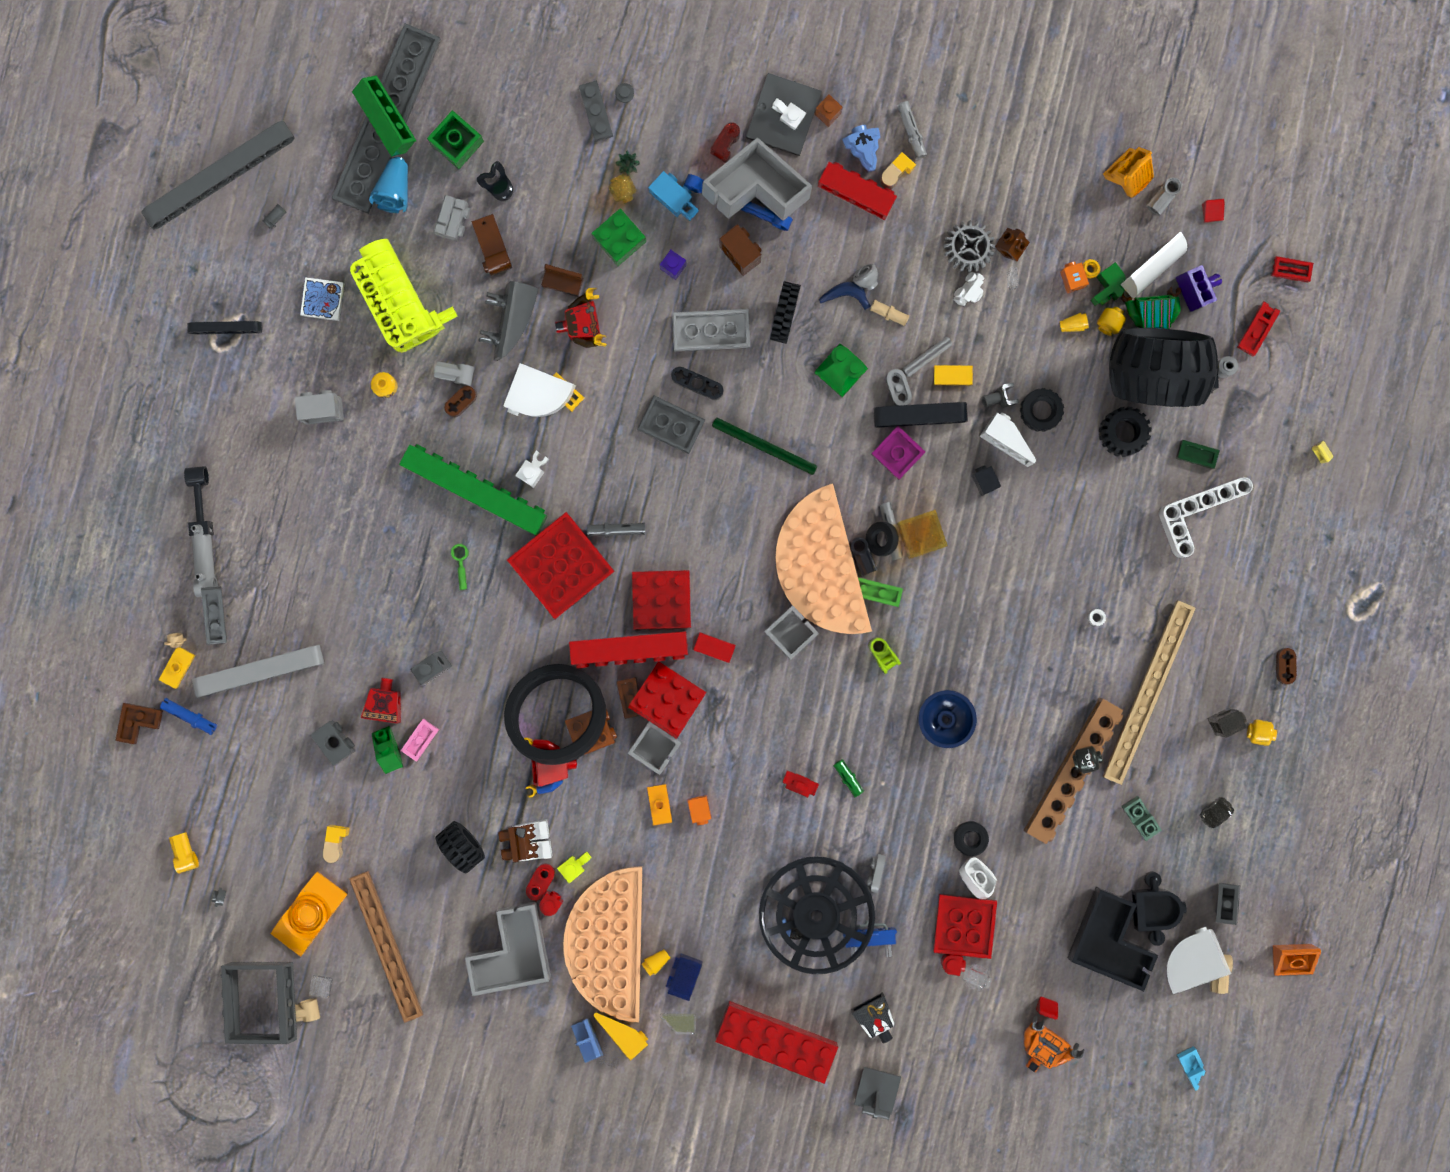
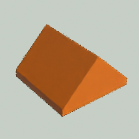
M1312 944L1273 945L1274 975L1313 974L1321 954L1320 948Z

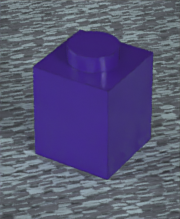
M670 249L660 263V270L676 280L686 267L687 262Z

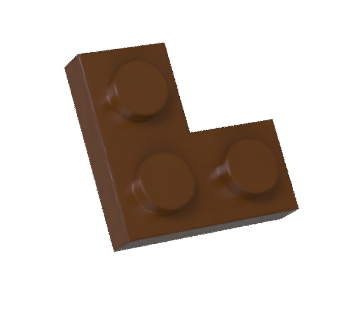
M636 677L616 681L624 718L640 716L628 708L639 691Z
M123 703L115 741L137 744L140 726L159 729L163 710Z

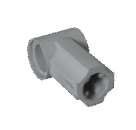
M1169 178L1147 204L1146 207L1149 211L1160 216L1182 188L1181 181L1177 178ZM1167 184L1174 185L1175 192H1170L1167 189Z
M437 361L434 378L452 381L462 386H471L474 367Z

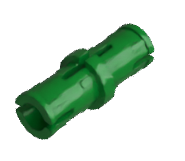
M843 759L833 765L842 778V783L846 784L854 798L864 792V789L855 778V773L851 772Z

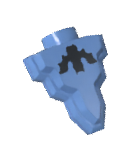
M866 125L854 127L851 130L852 134L842 139L845 148L850 149L852 155L859 158L861 165L868 173L875 171L877 163L875 152L879 148L878 140L880 139L879 128L867 129Z

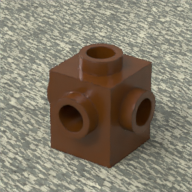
M1007 228L995 245V248L1003 257L1018 261L1030 242L1025 238V233L1020 229L1013 230Z

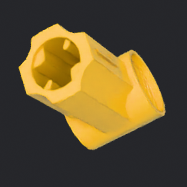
M187 832L169 837L174 854L173 864L176 872L180 874L198 868V858L191 849Z

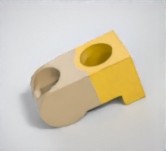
M901 152L883 172L880 181L882 187L893 189L901 175L905 171L910 174L915 169L916 164Z
M327 826L323 849L325 861L334 863L342 857L343 837L349 835V827Z

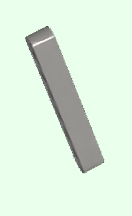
M320 645L193 678L191 681L195 696L199 698L324 664Z

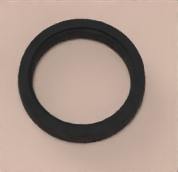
M566 664L546 665L525 675L511 691L504 711L505 728L515 748L527 758L545 765L565 764L583 756L598 741L606 721V704L598 684L581 669ZM567 679L575 681L587 689L592 701V716L585 732L572 744L556 750H543L527 743L520 732L519 713L529 693L537 686L550 680Z

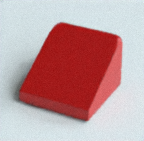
M1224 199L1206 200L1202 203L1204 223L1224 220Z
M1040 997L1036 1011L1045 1017L1054 1020L1058 1019V1003L1045 997Z

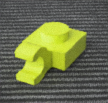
M585 852L577 860L574 856H571L557 869L567 882L570 883L585 871L582 865L592 857L588 852Z

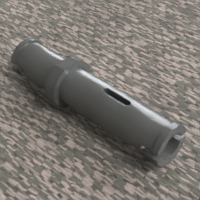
M604 522L602 525H587L588 537L605 536V538L613 535H645V522L629 524H608V522Z

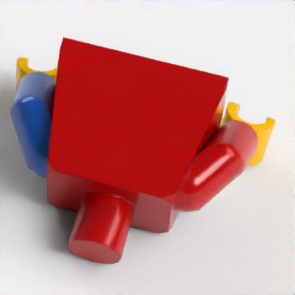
M524 738V740L529 741L530 745L539 749H560L558 745L549 740ZM531 760L533 784L525 789L531 788L533 794H528L527 796L531 798L537 793L553 792L563 783L564 779L568 778L567 770L577 768V761L573 760L560 765H545Z

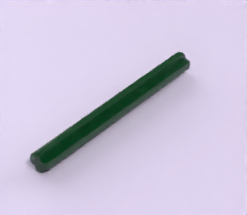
M715 418L712 423L713 428L811 475H814L817 469V465L722 419Z

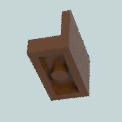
M545 264L542 287L579 297L584 279L582 274Z

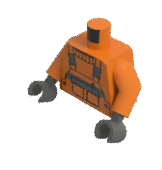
M1037 1016L1033 1017V1022L1024 1031L1025 1051L1031 1056L1026 1066L1033 1072H1036L1041 1064L1051 1069L1074 1058L1080 1059L1083 1057L1085 1050L1078 1051V1043H1075L1073 1049H1070L1072 1046L1045 1027V1020L1038 1022Z

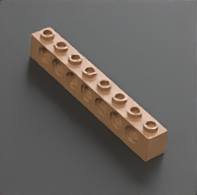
M1103 698L1098 699L1024 828V832L1045 844L1054 839L1057 825L1063 823L1066 817L1064 815L1067 808L1070 809L1075 801L1073 797L1077 791H1081L1085 784L1083 781L1085 776L1090 774H1083L1079 770L1077 776H1071V769L1075 767L1073 755H1075L1077 749L1093 746L1096 752L1100 751L1102 755L1104 750L1102 747L1105 741L1108 742L1111 739L1113 727L1122 720V709ZM1105 716L1107 718V724L1106 726L1101 727L1099 724V720L1101 717ZM1096 733L1098 736V740L1096 743L1092 744L1090 742V736L1091 734ZM1068 783L1069 791L1062 793L1061 786ZM1055 800L1060 802V807L1057 810H1053L1051 807L1052 802ZM1049 817L1050 824L1046 827H1043V818Z

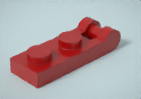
M1263 301L1237 348L1254 357L1276 321L1280 310L1269 307V304ZM1264 313L1269 315L1268 319L1263 317Z

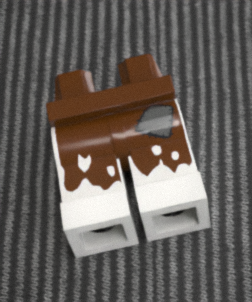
M547 819L512 825L508 829L498 832L499 841H510L511 848L501 849L502 860L519 862L542 858L547 859L553 856L551 841L547 839L550 837Z

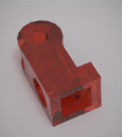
M736 123L726 124L710 149V154L725 163L728 162L731 156V152L728 150L740 137V128Z

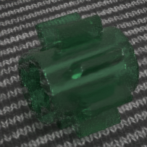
M627 150L623 156L619 154L620 161L616 162V166H621L619 169L620 174L626 172L627 176H629L631 172L637 173L635 166L640 165V161H635L636 153L631 155ZM627 160L630 161L628 167L625 165Z

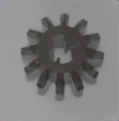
M1219 797L1202 810L1200 817L1209 828H1215L1232 816L1234 808L1225 798Z

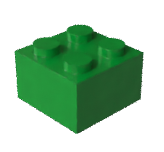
M453 110L427 138L430 145L457 169H460L484 142L482 136Z
M621 208L592 232L593 239L617 266L621 265L646 243L644 234Z

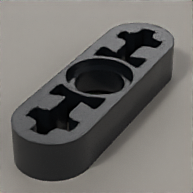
M676 367L671 373L672 381L675 384L709 399L718 400L723 395V386L720 383L684 367ZM680 371H683V376L687 378L689 377V374H691L692 376L689 379V385L685 384L687 380L681 378L680 381H678L675 373H680ZM695 378L703 381V385L699 389L692 386V381ZM706 382H709L708 387L714 389L717 386L720 393L712 396V391L706 389V393L702 391L706 387Z

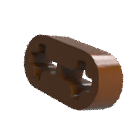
M471 386L462 387L445 403L446 413L451 417L461 415L476 400V391ZM464 391H472V393L470 394L472 396L471 399L465 398L463 401H461V399L465 396ZM458 402H460V404L456 407L458 411L450 412V405H456Z
M1282 648L1276 655V677L1282 684H1292L1297 676L1296 653L1290 648ZM1286 651L1287 654L1290 655V658L1287 659V665L1286 659L1282 658V655H1285ZM1286 667L1287 673L1291 675L1290 678H1287V681L1286 678L1282 677V674L1286 673Z

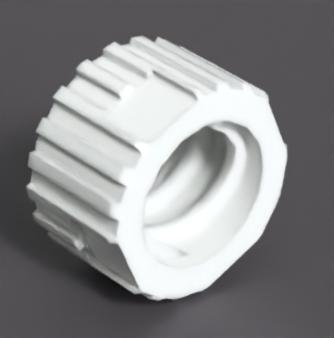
M1093 609L1087 617V620L1093 626L1103 625L1106 621V615L1100 609ZM1095 613H1098L1101 616V619L1098 622H1095L1093 620V615Z

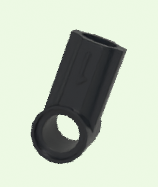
M854 538L850 542V550L854 555L861 575L863 576L878 570L867 541L863 538ZM856 541H861L864 544V548L860 552L854 549Z

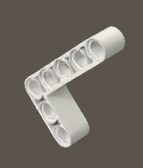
M1245 477L1163 506L1159 511V517L1173 554L1178 558L1191 556L1194 552V545L1184 517L1250 493L1253 488L1251 480ZM1239 482L1245 485L1243 492L1238 488ZM1221 489H1225V490H1226V492H1227V497H1226V498L1221 497V495H1220V490H1221ZM1204 495L1208 496L1209 498L1208 505H1205L1202 502V497ZM1185 502H1189L1191 504L1190 511L1185 510ZM1168 508L1173 510L1174 514L1172 518H1169L1166 515V510ZM1174 526L1179 527V536L1174 535ZM1181 544H1184L1187 547V552L1185 554H1182L1180 552L1179 548Z

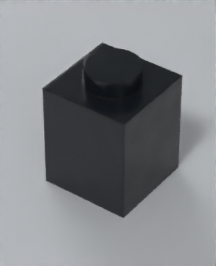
M983 465L975 469L976 473L972 475V478L981 496L1001 487L992 466L986 468Z

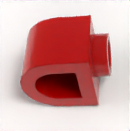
M547 891L540 902V911L546 916L556 914L563 903L562 896L555 891Z
M944 954L941 958V966L947 974L960 976L961 972L965 971L966 960H963V956Z

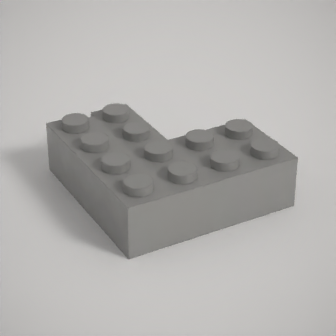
M756 138L703 181L702 195L713 205L717 203V209L728 219L757 197L784 221L810 199L812 185L759 138Z
M537 901L520 904L518 907L514 905L499 908L496 914L503 947L469 953L465 957L472 996L549 982L551 978Z

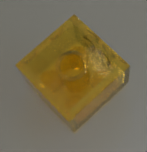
M936 510L897 523L908 559L948 546Z

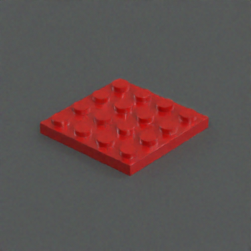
M567 512L507 559L509 564L555 620L615 572Z

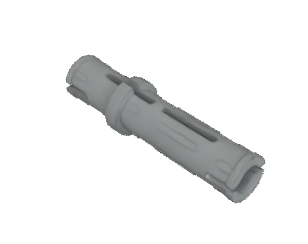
M902 102L897 105L909 137L908 142L913 148L916 160L922 159L928 155L923 145V136L918 131L909 102Z
M891 502L880 504L883 522L892 524L897 530ZM899 537L896 550L891 554L892 561L904 558L900 541H902L901 537Z

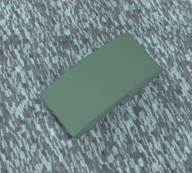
M1136 796L1122 806L1145 841L1162 831L1140 797Z

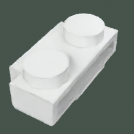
M969 273L965 278V284L955 291L953 300L962 306H965L969 301L973 303L979 301L983 296V290L980 286L983 284L982 280H984V277L980 273Z

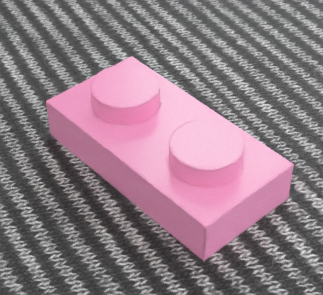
M422 719L401 751L417 762L440 729L427 720Z

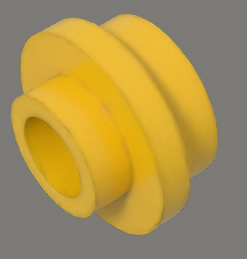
M1089 259L1083 263L1088 279L1095 278L1100 273V265L1096 260ZM1091 266L1093 272H1088L1087 267Z

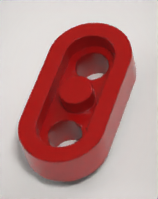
M547 863L538 866L526 887V895L529 899L537 901L545 895L555 876L553 866ZM547 871L548 877H543L541 872ZM537 888L539 893L533 894L532 889Z

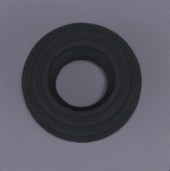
M876 522L867 530L866 541L871 553L877 556H887L896 550L899 536L892 524ZM882 531L887 535V543L884 546H880L877 542V536Z
M964 822L958 826L954 833L956 848L966 856L980 855L988 846V832L977 822ZM973 831L977 833L979 840L976 845L968 846L965 844L964 836L967 832Z

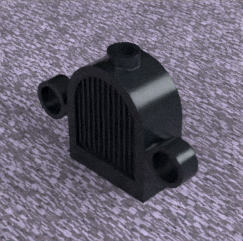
M1151 871L1144 878L1145 883L1151 889L1132 890V902L1137 904L1133 913L1134 929L1138 932L1150 931L1148 940L1153 945L1160 946L1165 941V935L1161 930H1169L1176 927L1181 922L1183 914H1186L1187 908L1186 903L1181 902L1178 896L1166 889L1159 888L1162 882L1161 876Z

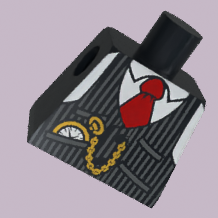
M883 992L851 1009L852 1015L870 1038L878 1035L882 1043L892 1040L893 1037L888 1029L895 1025Z

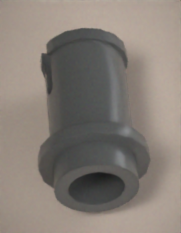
M277 204L267 216L264 215L263 222L272 229L273 226L276 227L275 224L287 212Z

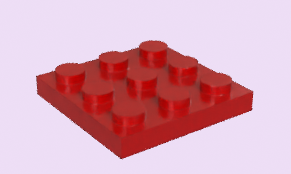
M690 570L632 572L633 629L691 628Z
M658 661L628 708L677 739L707 692Z
M939 894L933 952L991 959L997 900Z

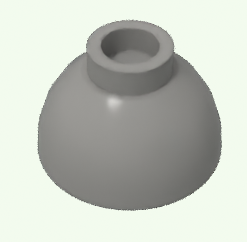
M868 264L860 268L854 274L853 282L860 287L868 288V290L874 289L878 285L876 266Z

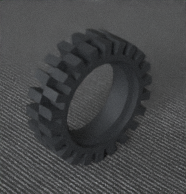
M783 282L770 340L787 344L801 285Z

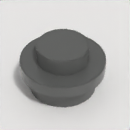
M627 83L618 85L615 90L616 98L622 103L630 102L634 97L633 87Z
M220 887L218 891L214 890L211 902H215V907L218 905L223 906L226 891Z

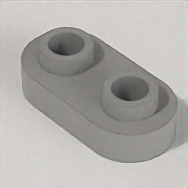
M899 369L891 370L886 377V383L892 401L896 406L908 405L911 402L912 394L906 376ZM895 376L898 377L899 382L894 383L892 381V378ZM901 394L904 395L905 400L900 401L898 399V396Z
M877 854L876 857L872 858L870 868L873 869L872 876H868L866 884L870 892L878 893L885 864V855Z

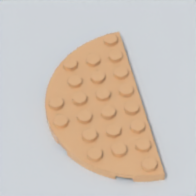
M832 483L806 496L786 518L776 546L778 578L790 603L802 616L813 624L832 632L844 634L872 632Z
M642 866L613 871L590 885L579 897L570 912L563 942L566 966L574 985L581 995L599 1011L614 1016L619 1020L639 1022Z

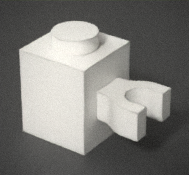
M535 451L533 461L530 463L525 460L515 475L533 488L544 474L540 467L549 460L545 456L543 461H538L537 457L540 454L538 451Z

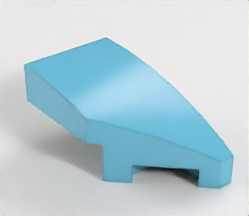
M1193 1046L1177 1054V1057L1196 1091L1199 1089L1198 1084L1201 1076H1204L1206 1071L1203 1069L1204 1065Z

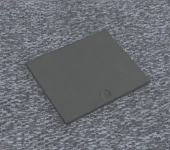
M768 73L746 138L751 140L759 138L764 144L772 148L800 156L822 91ZM777 98L787 107L790 103H793L806 112V116L796 130L780 120L782 114L772 108Z

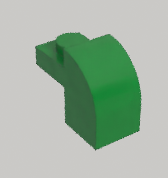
M1116 262L1096 277L1105 289L1090 301L1094 306L1099 303L1104 305L1111 297L1115 301L1123 294L1125 289L1121 284L1126 280V277Z

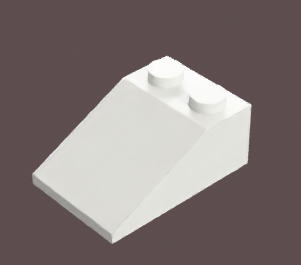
M996 413L979 437L1027 467L1033 465L1036 459L1015 424L1010 421L1011 418L1004 413Z

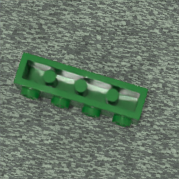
M377 75L362 78L353 89V95L391 157L405 154L416 142L415 137Z

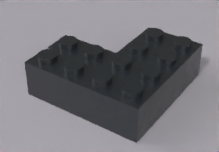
M1095 887L1067 958L1077 965L1144 992L1150 975L1143 971V967L1152 972L1158 955L1153 951L1123 939L1137 904L1099 887Z

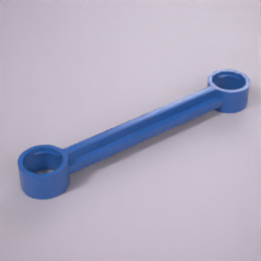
M688 174L684 186L693 192L702 193L704 180L698 176ZM749 202L740 209L770 222L776 228L784 231L789 230L793 221L789 216L783 221L771 210Z

